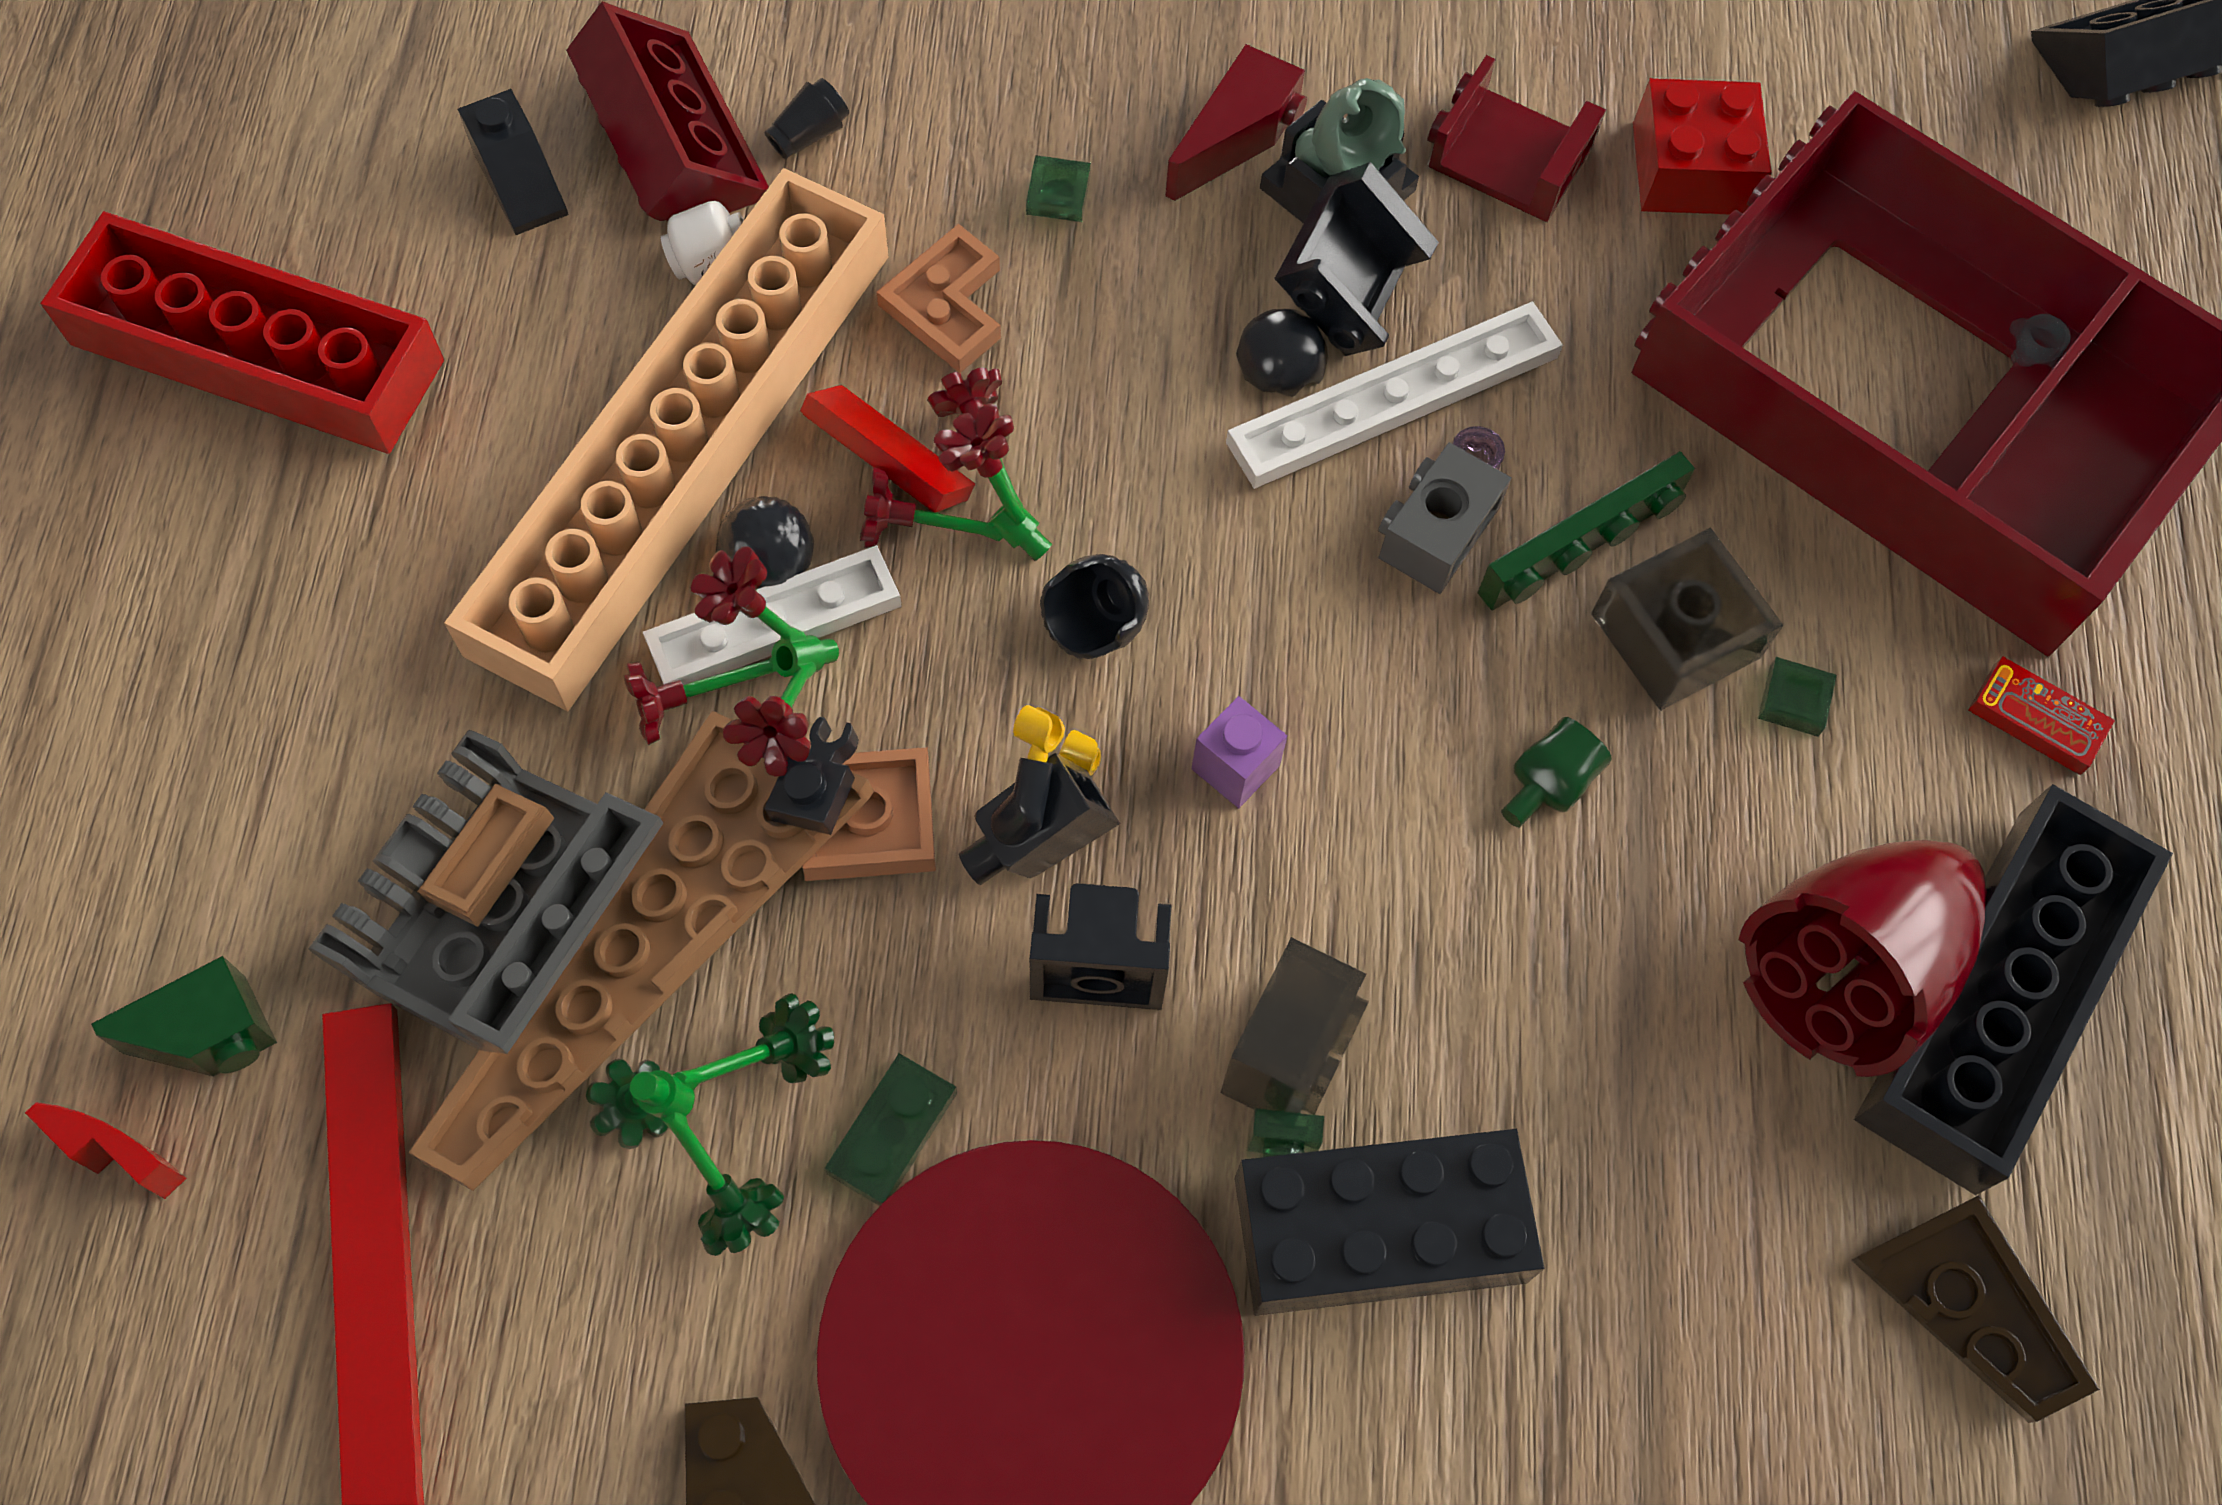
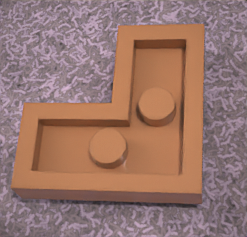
M957 224L876 292L878 306L956 371L961 373L1001 339V325L968 299L970 295L1000 271V257L960 224Z

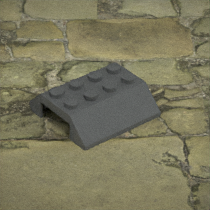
M468 730L451 754L459 763L490 785L469 773L462 766L447 760L437 773L447 786L478 805L468 820L451 810L438 798L421 794L413 805L414 810L452 838L449 839L422 819L406 814L373 859V862L379 868L413 890V892L410 894L382 874L368 868L358 880L368 894L384 901L400 912L389 930L387 931L371 920L365 912L357 907L341 903L332 917L373 945L372 949L369 950L341 930L328 924L324 926L308 949L317 957L380 998L481 1051L508 1054L664 822L659 816L607 792L596 804L523 770L501 743L475 731ZM497 784L546 807L555 819L477 927L427 902L417 891L489 791Z

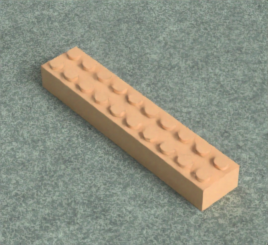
M785 168L781 170L444 622L464 658L567 712L571 709L889 258L884 214Z

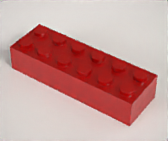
M105 211L99 216L40 303L71 346L389 455L445 360L426 318Z

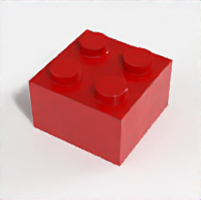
M1649 78L1633 121L1641 211L1730 215L1734 210H1738L1744 214L1750 207L1747 205V201L1756 186L1767 174L1771 175L1772 173L1761 83Z

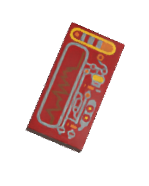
M2004 656L1994 664L1968 711L2078 775L2083 774L2091 766L2115 722L2111 717Z

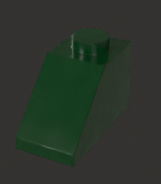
M223 956L91 1023L96 1036L122 1054L213 1077L219 1073H233L246 1068L258 1059L259 1052L277 1043L246 976Z

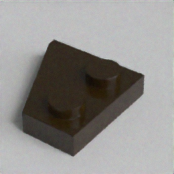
M758 1397L685 1404L686 1505H816Z

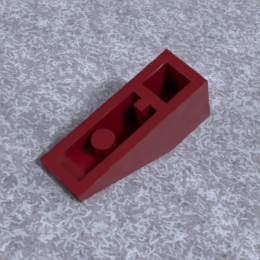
M1245 44L1169 158L1165 196L1176 201L1275 146L1286 127L1302 116L1305 110L1307 96L1301 94L1305 70Z

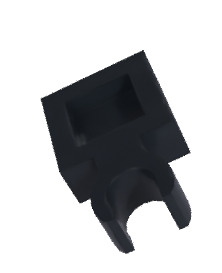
M825 717L816 719L809 733L811 748L808 758L803 762H797L789 757L786 774L777 778L764 809L772 821L824 834H832L855 780L849 766L843 765L855 753L859 742L851 723L846 722L843 734L839 739L833 742H826L832 730Z

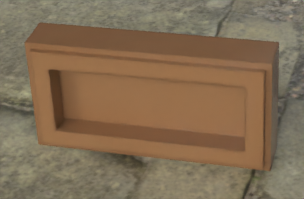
M495 784L417 892L427 902L478 927L555 818L546 807Z

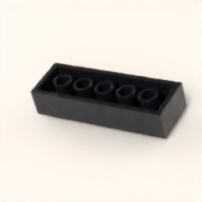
M2052 784L2019 814L1985 877L1987 902L1981 943L1976 962L1961 994L1940 1026L1904 1065L1893 1072L1877 1076L1854 1120L1975 1196L2008 1179L2173 853L2056 785Z

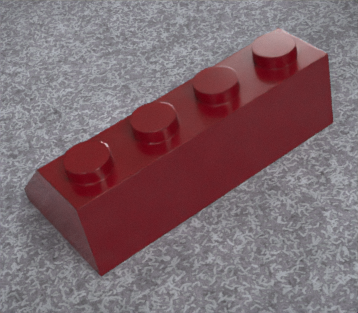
M602 1L566 51L578 74V80L586 90L598 115V121L605 129L617 153L618 162L625 170L638 196V203L646 215L658 221H669V218L673 215L709 201L720 202L729 213L757 203L769 188V185L690 33Z

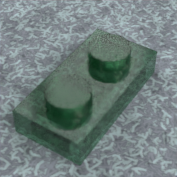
M898 1053L825 1166L826 1174L880 1206L898 1189L957 1095V1087Z

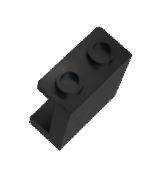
M1369 162L1328 177L1274 279L1290 295L1295 305L1314 320L1328 337L1330 343L1345 356L1385 346L1389 334L1377 321L1405 266L1431 259L1439 242L1374 165Z

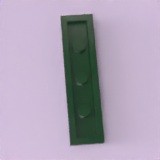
M1681 451L1677 452L1491 562L1487 567L1477 592L1491 611L1511 599L1515 604L1527 600L1542 587L1546 578L1558 571L1563 575L1574 572L1590 558L1592 551L1605 543H1608L1611 547L1619 545L1637 530L1640 522L1653 514L1657 519H1661L1673 512L1685 500L1686 494L1683 491L1696 468Z

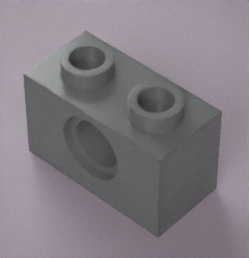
M1448 442L1436 461L1426 457L1410 482L1409 489L1414 492L1406 503L1403 504L1396 500L1385 514L1378 529V532L1385 535L1379 559L1441 594L1500 509L1512 477ZM1434 511L1443 513L1447 517H1449V519L1437 518L1430 512Z

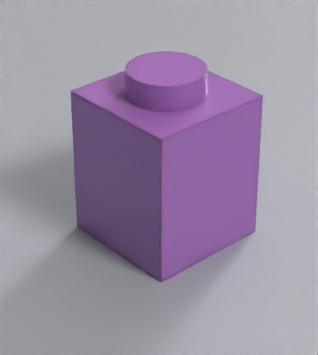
M1238 696L1196 738L1191 769L1239 809L1279 768L1288 735Z

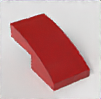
M38 1102L25 1112L69 1159L97 1174L115 1160L139 1185L164 1199L187 1179L172 1164L150 1148L104 1121L85 1113L58 1105Z

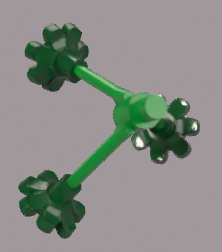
M789 993L775 1002V1012H769L761 1017L759 1031L764 1037L757 1040L755 1047L695 1069L676 1072L673 1075L660 1070L658 1064L651 1060L641 1061L636 1071L632 1072L629 1064L624 1059L618 1058L609 1062L606 1066L605 1072L610 1082L608 1084L592 1082L586 1091V1099L590 1104L602 1106V1111L594 1115L590 1121L592 1130L596 1135L606 1136L615 1128L618 1129V1142L623 1148L634 1149L638 1147L642 1141L643 1130L645 1129L653 1137L663 1136L668 1129L674 1133L707 1181L706 1193L715 1204L711 1209L704 1212L698 1220V1226L703 1235L701 1241L704 1249L713 1256L720 1255L727 1247L731 1253L744 1250L751 1243V1231L762 1237L773 1234L778 1228L780 1221L770 1211L783 1203L784 1195L775 1185L766 1184L760 1178L750 1179L738 1188L729 1174L720 1173L688 1125L686 1116L691 1112L695 1102L694 1089L700 1083L759 1061L764 1064L781 1063L783 1079L788 1083L804 1082L807 1074L811 1077L827 1075L831 1069V1063L820 1051L833 1048L834 1032L828 1026H821L816 1029L814 1025L820 1017L818 1007L809 1000L799 1005L798 997L793 993Z

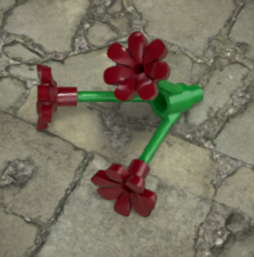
M977 368L968 374L967 380H963L959 372H952L941 379L946 390L935 391L927 399L938 417H945L951 414L960 415L952 423L957 432L945 429L939 431L934 437L935 445L943 452L939 456V461L951 472L963 466L968 470L977 469L980 476L989 479L1002 506L987 522L916 510L915 503L893 500V494L888 487V475H886L885 471L874 467L872 471L874 496L867 495L865 500L864 515L866 519L860 532V541H865L864 548L878 546L880 534L888 527V523L913 527V522L979 534L998 542L1004 538L1013 548L1020 546L1034 561H1037L1049 550L1052 543L1037 529L1039 522L1024 508L1001 459L1009 451L1005 437L1014 431V424L1010 415L1000 416L997 405L993 404L998 400L996 389L1002 385L1000 370L995 368L988 371L987 368Z
M744 546L738 549L733 560L723 550H720L710 560L709 566L714 574L712 576L698 574L691 583V591L703 597L695 607V615L709 623L715 621L721 625L733 623L739 612H742L748 618L757 617L780 635V640L773 646L772 657L762 662L685 685L682 684L681 680L657 687L654 682L647 679L640 662L627 663L629 674L624 675L625 685L629 693L637 698L635 701L641 717L639 730L646 743L650 745L660 740L659 729L664 718V711L688 704V697L774 672L783 677L792 676L781 698L769 696L762 704L751 696L743 698L734 707V712L739 719L730 721L723 729V738L726 742L730 744L744 743L737 753L738 759L743 764L752 767L761 758H764L765 769L769 775L774 777L783 776L787 771L789 757L797 762L805 761L808 758L811 745L805 737L809 727L807 718L803 713H793L792 706L806 681L815 672L820 671L824 664L837 661L839 648L833 639L819 640L813 635L806 636L803 631L790 626L766 607L765 598L756 589L766 579L767 569L750 547Z

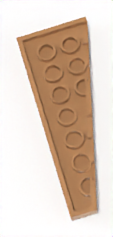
M712 711L644 809L659 816L664 822L517 1041L508 1054L481 1050L477 1052L409 1153L420 1162L474 1191L869 800L874 792L869 780L853 773L855 780L831 835L774 822L770 819L764 808L778 777L771 776L766 772L764 758H761L752 767L743 764L738 759L737 753L744 743L730 744L723 738V729L732 719Z

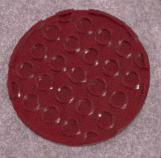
M1027 1140L1002 1142L978 1147L952 1156L906 1182L879 1206L850 1243L835 1272L827 1293L819 1326L817 1384L821 1410L830 1441L841 1466L857 1492L868 1505H1191L1204 1489L1218 1466L1232 1435L1239 1411L1245 1362L1242 1319L1236 1293L1227 1269L1212 1240L1198 1220L1180 1200L1158 1181L1120 1159L1084 1146L1055 1141Z

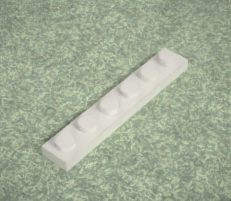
M1532 301L1228 430L1226 444L1255 489L1558 358L1563 344Z

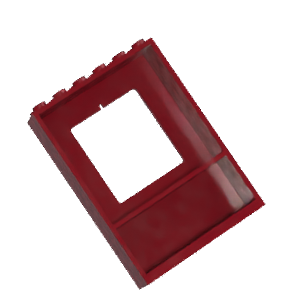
M1854 90L1838 109L1829 105L1823 111L1809 133V136L1812 138L1807 144L1800 139L1793 144L1780 163L1778 170L1781 172L1776 178L1767 174L1759 182L1747 201V205L1750 207L1744 214L1734 210L1729 215L1715 237L1717 244L1711 250L1702 246L1694 254L1683 271L1682 276L1685 279L1677 287L1670 282L1663 288L1649 310V313L1655 317L1645 326L1634 344L1640 350V353L1631 373L2049 658L2105 600L2222 442V320ZM1832 247L1844 250L2012 360L2013 365L1928 471L1743 348L1777 310L1782 301L1791 294Z

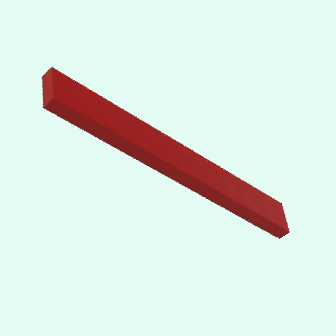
M392 1003L322 1014L342 1505H424L398 1010Z

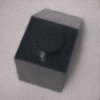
M512 89L457 109L472 151L515 235L569 215L535 133Z

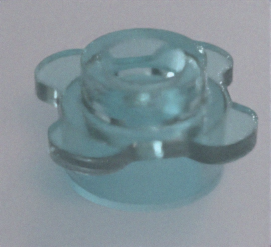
M2048 314L2035 315L2029 320L2024 318L2016 319L2009 328L2010 333L2016 339V349L2011 354V359L2013 363L2016 362L2023 367L2043 364L2049 365L2054 369L2066 354L2064 350L2070 343L2071 335L2068 327L2059 318ZM2041 340L2045 347L2038 345L2035 341Z

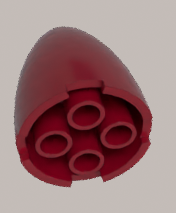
M1931 840L1892 842L1858 850L1823 864L1795 880L1754 911L1745 921L1740 931L1738 940L1745 944V956L1750 972V977L1743 984L1751 1001L1774 1032L1789 1046L1809 1060L1818 1053L1830 1060L1853 1067L1858 1077L1880 1076L1897 1070L1917 1052L1940 1026L1961 994L1974 967L1981 943L1987 902V889L1983 868L1972 853L1957 844ZM1854 958L1859 962L1827 992L1818 989L1816 983L1827 973L1841 971Z

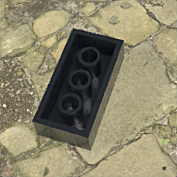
M1517 1128L1243 1159L1234 1178L1254 1316L1527 1284L1545 1269Z

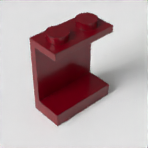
M1486 55L1473 75L1465 72L1460 79L1452 97V104L1454 106L1450 112L1442 109L1436 116L1427 141L1434 144L1428 167L1548 223L1592 150L1607 109L1586 100L1570 127L1488 90L1496 59Z

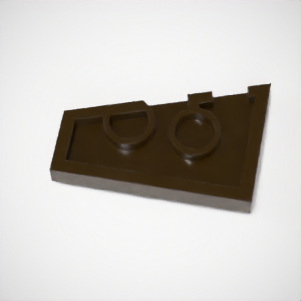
M1979 1195L1852 1259L1862 1271L2028 1423L2038 1422L2100 1390Z

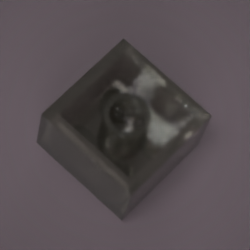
M1711 527L1608 579L1591 612V615L1660 711L1759 660L1784 626Z
M1291 937L1231 1056L1220 1093L1291 1129L1294 1128L1302 1110L1315 1116L1340 1063V1060L1330 1056L1329 1053L1331 1051L1343 1057L1369 1003L1368 1000L1357 995L1366 977V973Z

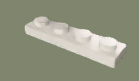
M877 545L795 575L782 584L765 586L756 590L765 598L766 607L787 624L803 631L806 636L813 635L817 638L901 607L900 594ZM739 612L734 622L728 625H721L715 621L709 623L698 618L695 613L643 631L663 685L681 680L682 684L685 685L772 656L773 646L780 640V635L757 617L748 618L742 612Z

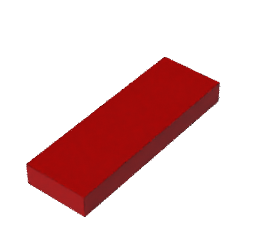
M838 385L807 393L800 412L806 418L873 468L885 471L889 480L929 510L938 512L968 501L976 483L958 470L948 471L939 461L938 455L846 387Z

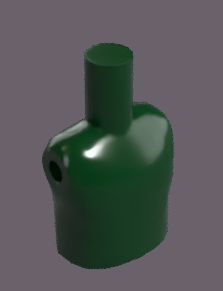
M1569 717L1561 718L1546 736L1528 748L1514 764V774L1524 787L1501 810L1503 817L1511 825L1520 828L1543 803L1559 812L1569 811L1582 797L1591 782L1610 764L1612 760L1610 751L1600 739L1582 724Z

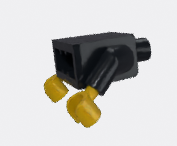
M1026 705L1016 717L1013 733L1015 737L1031 745L1027 758L1020 757L1015 783L975 813V820L985 836L959 853V858L964 868L978 885L984 884L1004 869L1027 878L1035 877L1120 824L1091 777L1101 761V751L1095 739L1077 730H1072L1066 737L1059 754L1054 753L1048 757V753L1056 749L1061 742L1065 728L1057 715L1041 707L1034 708Z

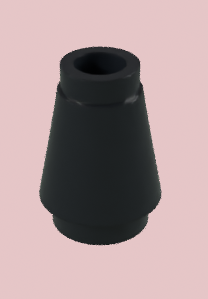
M820 78L814 84L806 82L772 123V126L764 133L772 147L784 159H787L793 153H797L842 129V120L849 115V109L835 88L828 81Z

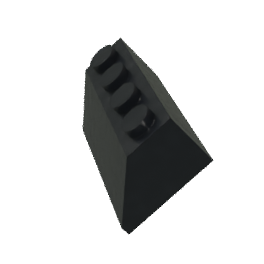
M2131 0L2032 30V43L2071 98L2095 99L2096 107L2121 105L2131 100L2130 93L2141 90L2143 93L2165 91L2176 87V79L2184 76L2186 78H2204L2222 72V0Z

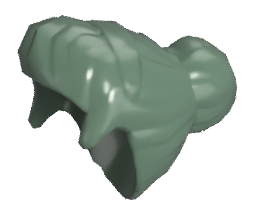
M1360 79L1352 85L1337 90L1330 96V99L1322 108L1314 128L1305 130L1296 141L1295 157L1301 159L1322 177L1331 176L1369 162L1379 171L1388 156L1392 154L1403 155L1406 152L1401 141L1404 131V99L1391 86L1380 79Z

